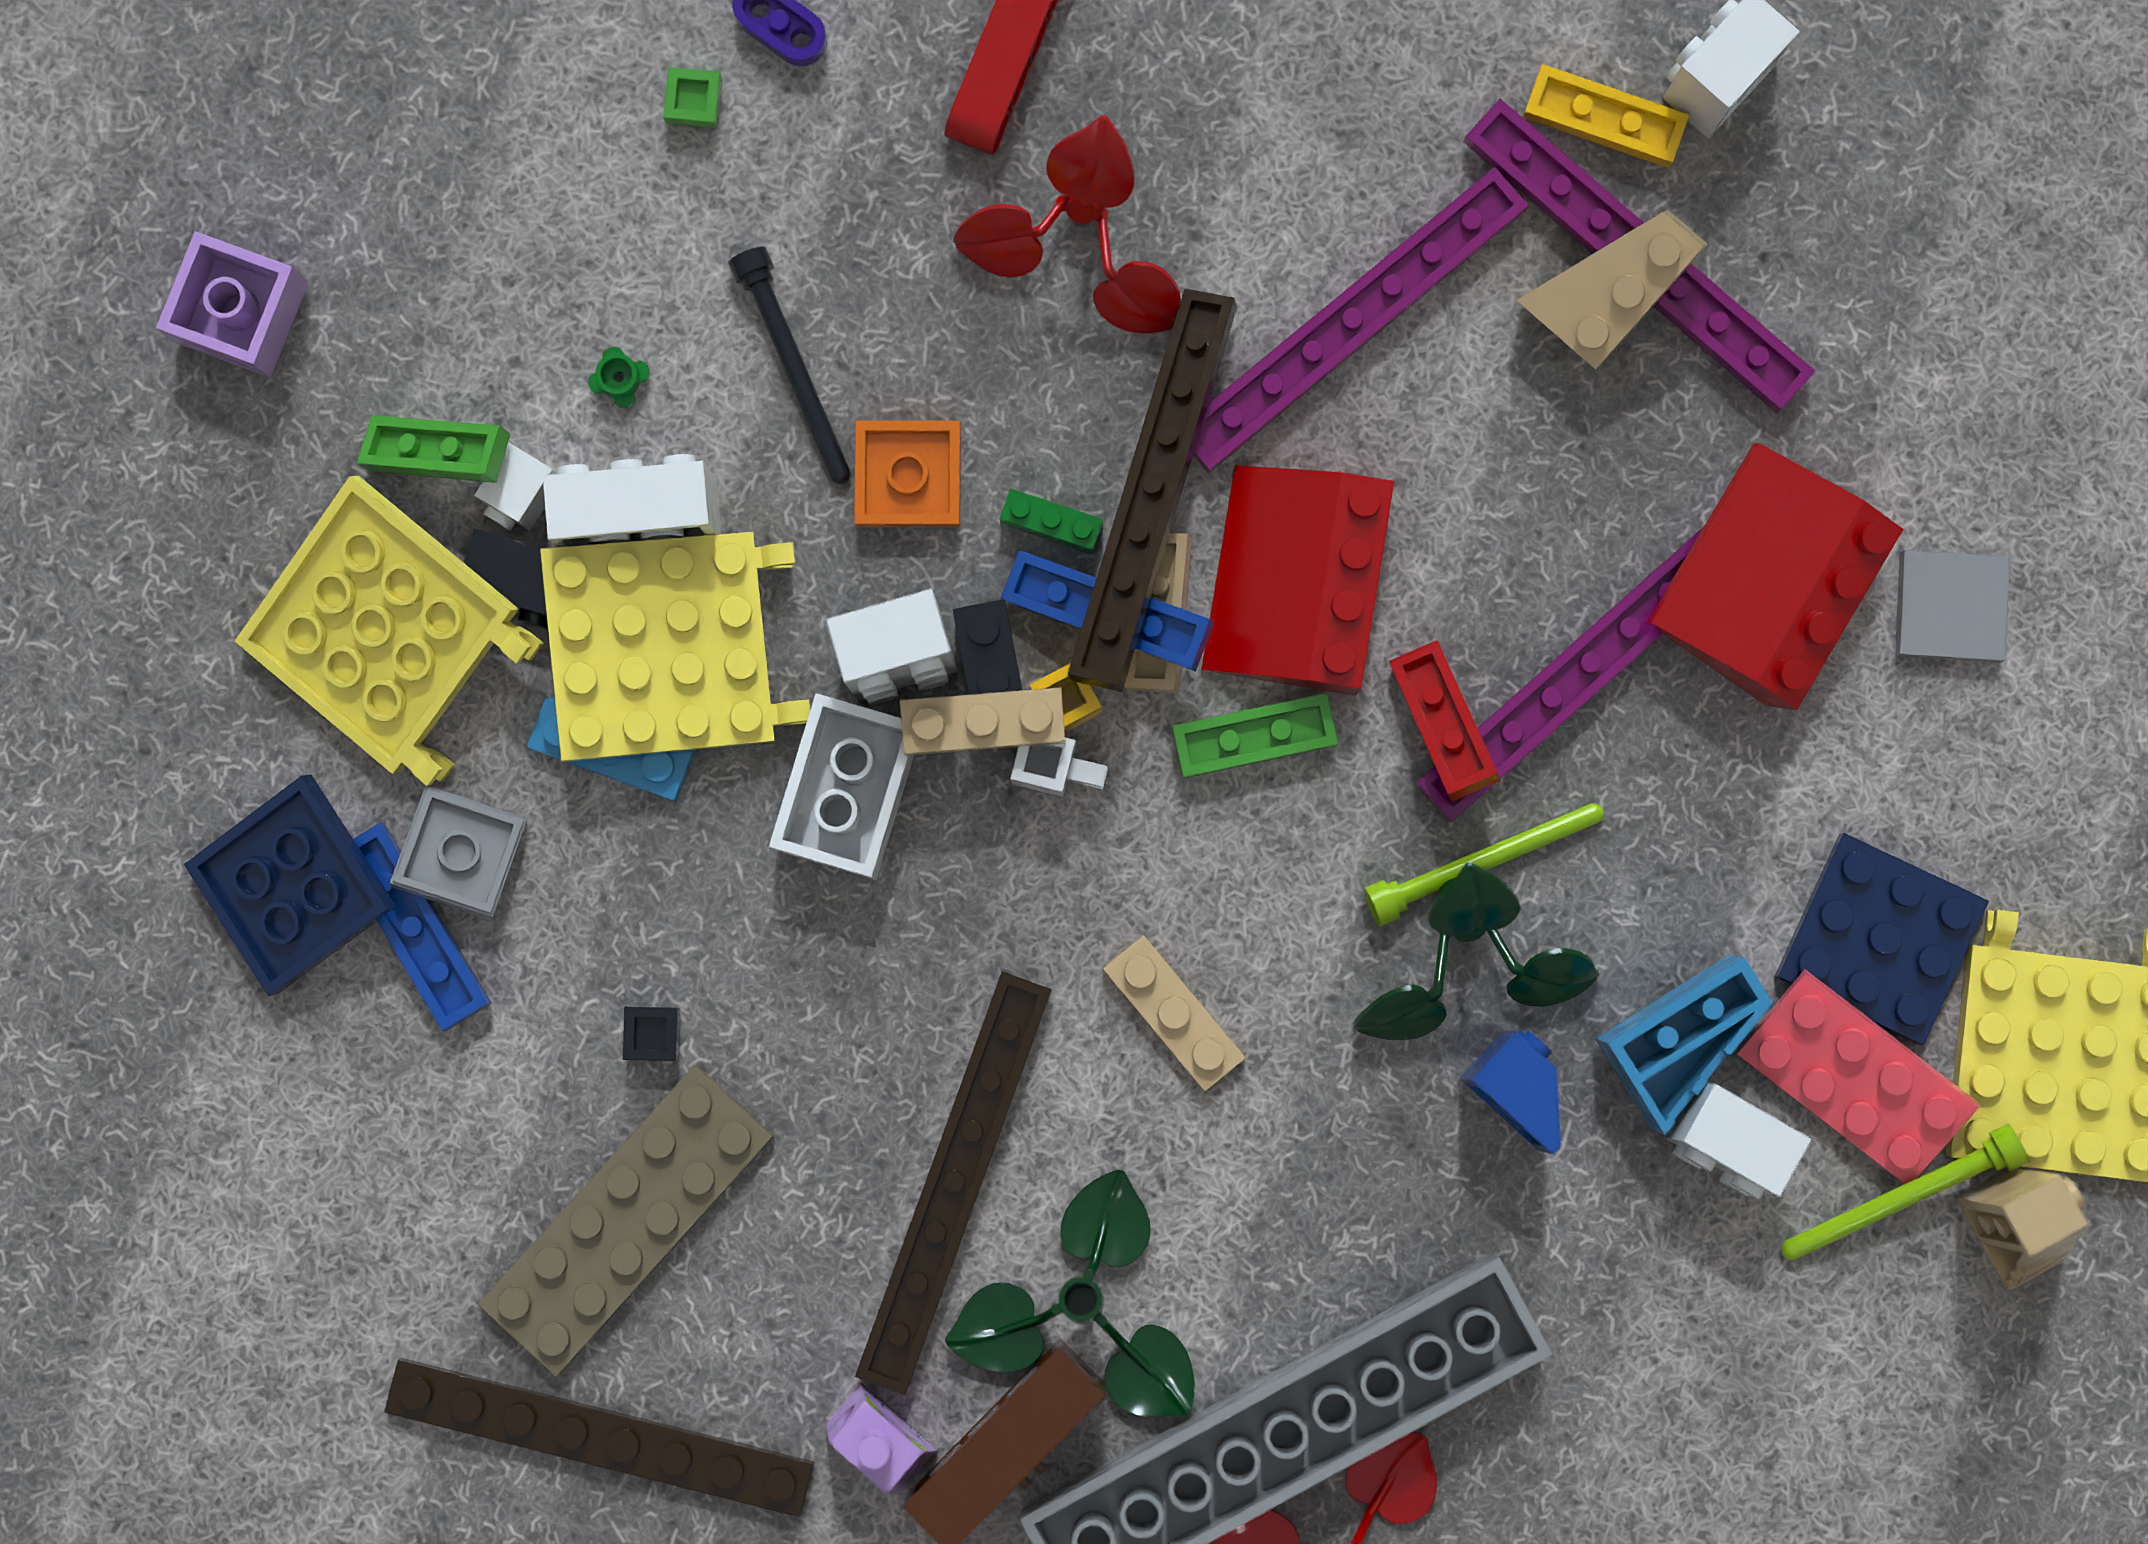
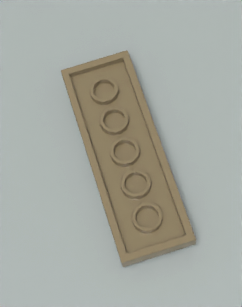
M694 1065L478 1303V1306L557 1377L770 1142L774 1135L698 1065Z

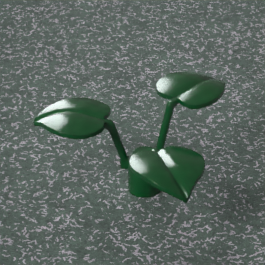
M1467 861L1456 878L1447 881L1440 887L1439 895L1428 909V922L1440 934L1432 988L1426 991L1418 985H1407L1393 989L1377 998L1365 1008L1354 1020L1353 1027L1362 1034L1386 1040L1416 1039L1438 1028L1447 1015L1445 1005L1437 1001V999L1443 993L1450 936H1454L1458 941L1470 942L1479 939L1487 931L1510 972L1517 975L1506 986L1508 995L1514 1001L1527 1006L1545 1007L1570 1000L1589 988L1600 974L1590 957L1580 951L1568 948H1555L1543 951L1531 957L1525 966L1519 964L1514 959L1498 929L1508 926L1517 918L1520 912L1518 897L1498 877Z
M1115 1170L1093 1180L1075 1196L1063 1215L1061 1239L1064 1249L1073 1257L1091 1259L1083 1277L1073 1278L1063 1285L1059 1293V1303L1034 1316V1302L1024 1289L1011 1283H993L977 1291L967 1301L957 1321L945 1337L947 1346L966 1362L992 1372L1011 1373L1026 1369L1042 1355L1044 1339L1037 1328L1038 1325L1044 1324L1060 1314H1064L1070 1321L1076 1324H1089L1095 1321L1122 1349V1351L1114 1354L1109 1359L1105 1368L1107 1391L1119 1407L1134 1415L1155 1417L1186 1416L1190 1413L1195 1393L1194 1373L1189 1355L1181 1341L1169 1330L1150 1324L1139 1328L1129 1343L1102 1314L1104 1297L1099 1286L1093 1281L1100 1260L1110 1267H1125L1143 1254L1150 1240L1151 1228L1147 1210L1123 1170Z

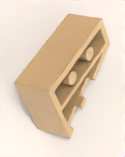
M1666 210L1516 301L1596 370L1607 360L1708 244L1672 212Z
M2014 1169L2010 1172L2006 1170L1956 1197L1957 1202L2008 1292L2064 1262L2089 1225L2081 1212V1209L2085 1208V1202L2080 1191L2069 1178L2063 1180L2060 1174L2025 1169Z

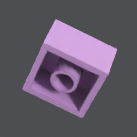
M195 231L156 329L177 344L271 378L309 282L292 266Z

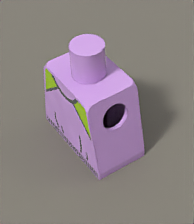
M862 1383L826 1423L829 1443L887 1494L902 1492L937 1452V1449Z

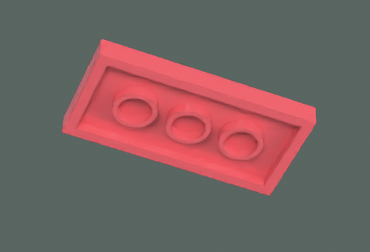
M1806 969L1737 1049V1055L1904 1184L1915 1180L1979 1108L1978 1102Z

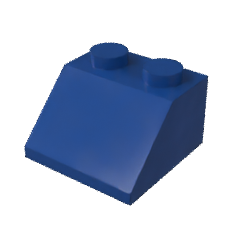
M1502 1031L1465 1071L1460 1079L1538 1151L1554 1155L1561 1147L1557 1068L1547 1060L1552 1051L1530 1031L1526 1033L1519 1031V1033L1516 1031Z

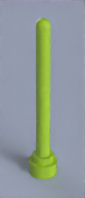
M1591 803L1401 884H1398L1395 880L1390 883H1386L1384 880L1378 881L1363 888L1365 899L1374 920L1381 927L1400 919V912L1408 909V903L1439 891L1444 883L1456 878L1467 861L1485 870L1491 869L1601 822L1604 817V810L1599 804Z
M2008 1123L1989 1132L1990 1138L1981 1142L1983 1148L1785 1240L1782 1243L1781 1252L1785 1258L1796 1260L1992 1167L1996 1171L2007 1168L2010 1172L2029 1163V1158L2014 1129Z

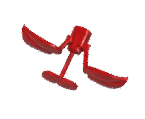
M1106 115L1098 117L1085 128L1065 137L1051 150L1046 163L1047 176L1054 188L1064 196L1056 198L1054 207L1038 226L1032 227L1031 217L1024 208L1011 204H997L975 212L965 219L955 232L953 243H955L956 248L963 255L989 273L1010 278L1026 275L1040 264L1043 256V247L1037 237L1043 236L1049 230L1061 212L1066 211L1071 220L1081 224L1096 220L1103 273L1109 279L1098 284L1093 292V302L1100 315L1113 326L1133 333L1152 334L1173 328L1181 303L1179 288L1171 275L1162 267L1143 261L1127 263L1118 272L1114 270L1112 265L1107 226L1109 212L1104 207H1117L1130 197L1135 185V171L1124 140Z
M1412 1431L1348 1467L1346 1474L1348 1493L1355 1500L1369 1505L1350 1544H1362L1377 1511L1391 1523L1406 1524L1420 1519L1432 1506L1437 1491V1474L1428 1439L1422 1433ZM1270 1509L1208 1544H1299V1534L1294 1524L1282 1513Z

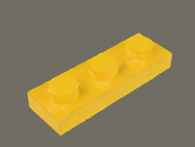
M1542 64L1522 118L1670 168L1677 153L1689 114Z

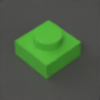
M668 67L663 112L665 123L717 128L723 79L721 73Z

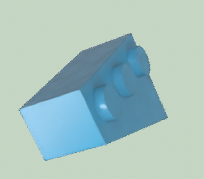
M1727 955L1604 1032L1595 1040L1649 1128L1666 1135L1676 1123L1674 1121L1694 1095L1698 1096L1707 1085V1079L1727 1055L1730 1056L1773 1002L1746 958Z

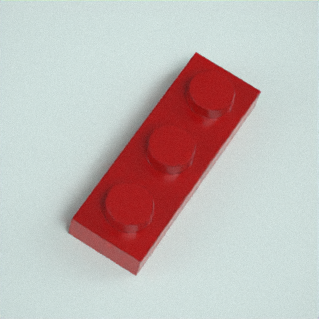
M1438 640L1390 660L1391 668L1450 801L1453 802L1499 782L1498 772Z

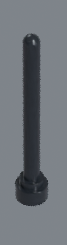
M764 246L746 250L728 261L729 268L735 282L738 284L742 283L745 291L751 290L832 481L836 484H844L850 479L851 472L770 282L773 280L771 271L774 269L772 260Z

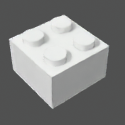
M1729 0L1711 20L1710 23L1712 25L1701 38L1696 36L1683 49L1675 60L1677 63L1665 77L1671 84L1662 98L1675 110L1689 114L1688 121L1708 139L1778 64L1800 32L1765 0H1742L1739 4L1735 0Z
M1707 1083L1698 1096H1693L1674 1121L1676 1123L1664 1136L1666 1140L1676 1145L1672 1152L1674 1156L1700 1170L1704 1168L1712 1172L1714 1167L1723 1172L1719 1179L1721 1183L1748 1197L1750 1195L1756 1199H1760L1763 1193L1781 1196L1812 1140L1722 1087Z

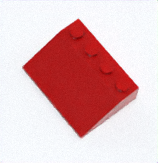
M1753 443L1647 623L1762 704L1798 710L1904 529L1865 500L1760 443Z
M1235 465L1209 618L1215 623L1204 649L1201 670L1356 696L1362 687L1394 481L1344 472Z

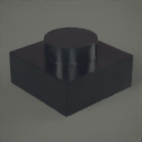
M624 1006L622 1060L679 1061L680 1008Z

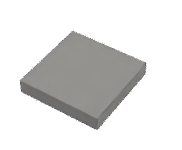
M1914 550L1900 552L1895 656L1991 663L2006 661L2010 557Z
M425 785L392 875L390 887L492 920L527 823V818Z

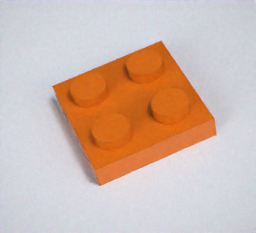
M855 420V526L872 528H960V421Z

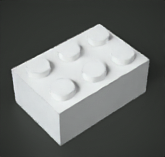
M690 454L666 456L663 458L664 464L643 466L642 461L637 459L617 460L610 463L611 469L590 471L589 466L583 464L560 466L557 468V474L543 476L548 540L556 547L721 534L716 479L704 461H696L695 456Z
M932 589L826 619L844 683L857 700L867 699L868 705L893 700L899 696L898 688L915 683L918 685L919 690H927L944 685L949 682L947 674L957 671L941 612Z
M816 693L769 847L778 852L877 880L914 755L905 756L903 752L901 718Z

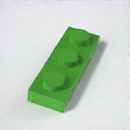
M371 415L357 464L369 472L496 483L511 434L499 425Z
M1327 693L1172 726L1183 779L1338 745Z

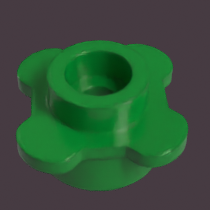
M610 347L604 351L603 358L596 367V372L589 376L588 385L593 393H604L613 398L618 407L628 408L635 403V392L639 385L649 379L650 369L643 361L634 362L620 348ZM617 373L624 375V379L621 382H616L614 379Z

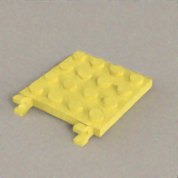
M349 476L235 640L239 646L391 774L401 772L406 766L426 786L432 785L435 779L439 782L444 781L456 764L442 753L425 747L422 742L493 644H496L516 664L520 663L523 658H526L528 661L532 660L544 644L528 630L510 622L519 608L360 476Z
M753 532L540 549L561 762L772 743L775 741L774 726L807 723L810 713L809 699L771 704L757 571L791 569L792 565L795 564L793 542L755 547Z
M1986 910L1983 946L1969 945L1966 951L1953 1083L1978 1102L1979 1108L1947 1143L1946 1157L1962 1158L1983 1148L1981 1142L1990 1138L1989 1132L2009 1123L2018 1136L2030 1161L2022 1167L2148 1182V930H2144L2142 965L2138 966L2010 950L2017 931L2019 912Z

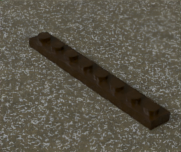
M1184 289L1067 673L1071 681L1119 692L1123 691L1237 310L1234 297Z
M1001 972L855 1374L856 1378L906 1395L1052 989L1006 972Z
M405 1358L397 1360L384 1413L796 1517L801 1516L814 1461Z

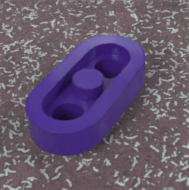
M733 0V12L741 29L789 64L808 66L818 61L824 54L827 47V35L822 21L817 15L796 0ZM756 5H767L770 8L769 13L763 18L752 16V9ZM799 34H806L811 40L806 47L797 48L792 44L794 37Z

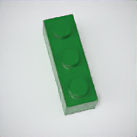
M1011 488L1009 489L999 519L1002 525L1092 555L1103 526V519Z

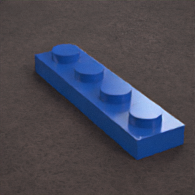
M1019 550L1000 599H1005L1007 603L1081 629L1096 577ZM1150 597L1135 650L1196 672L1215 622L1209 618Z
M378 823L355 837V843L397 906L377 922L441 1030L448 1031L492 1004L431 900L390 887V881L401 850L384 823Z

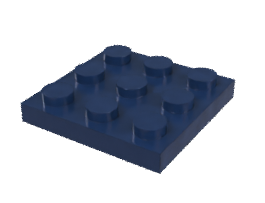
M312 774L302 775L184 864L267 996L282 992L397 907Z
M1841 833L1838 835L1774 977L1792 985L1806 969L1880 1027L1913 1043L1925 1045L1989 901L1846 833Z

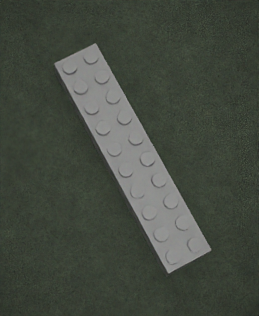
M1490 1253L1021 1509L1019 1520L1032 1544H1208L1553 1354L1500 1257Z

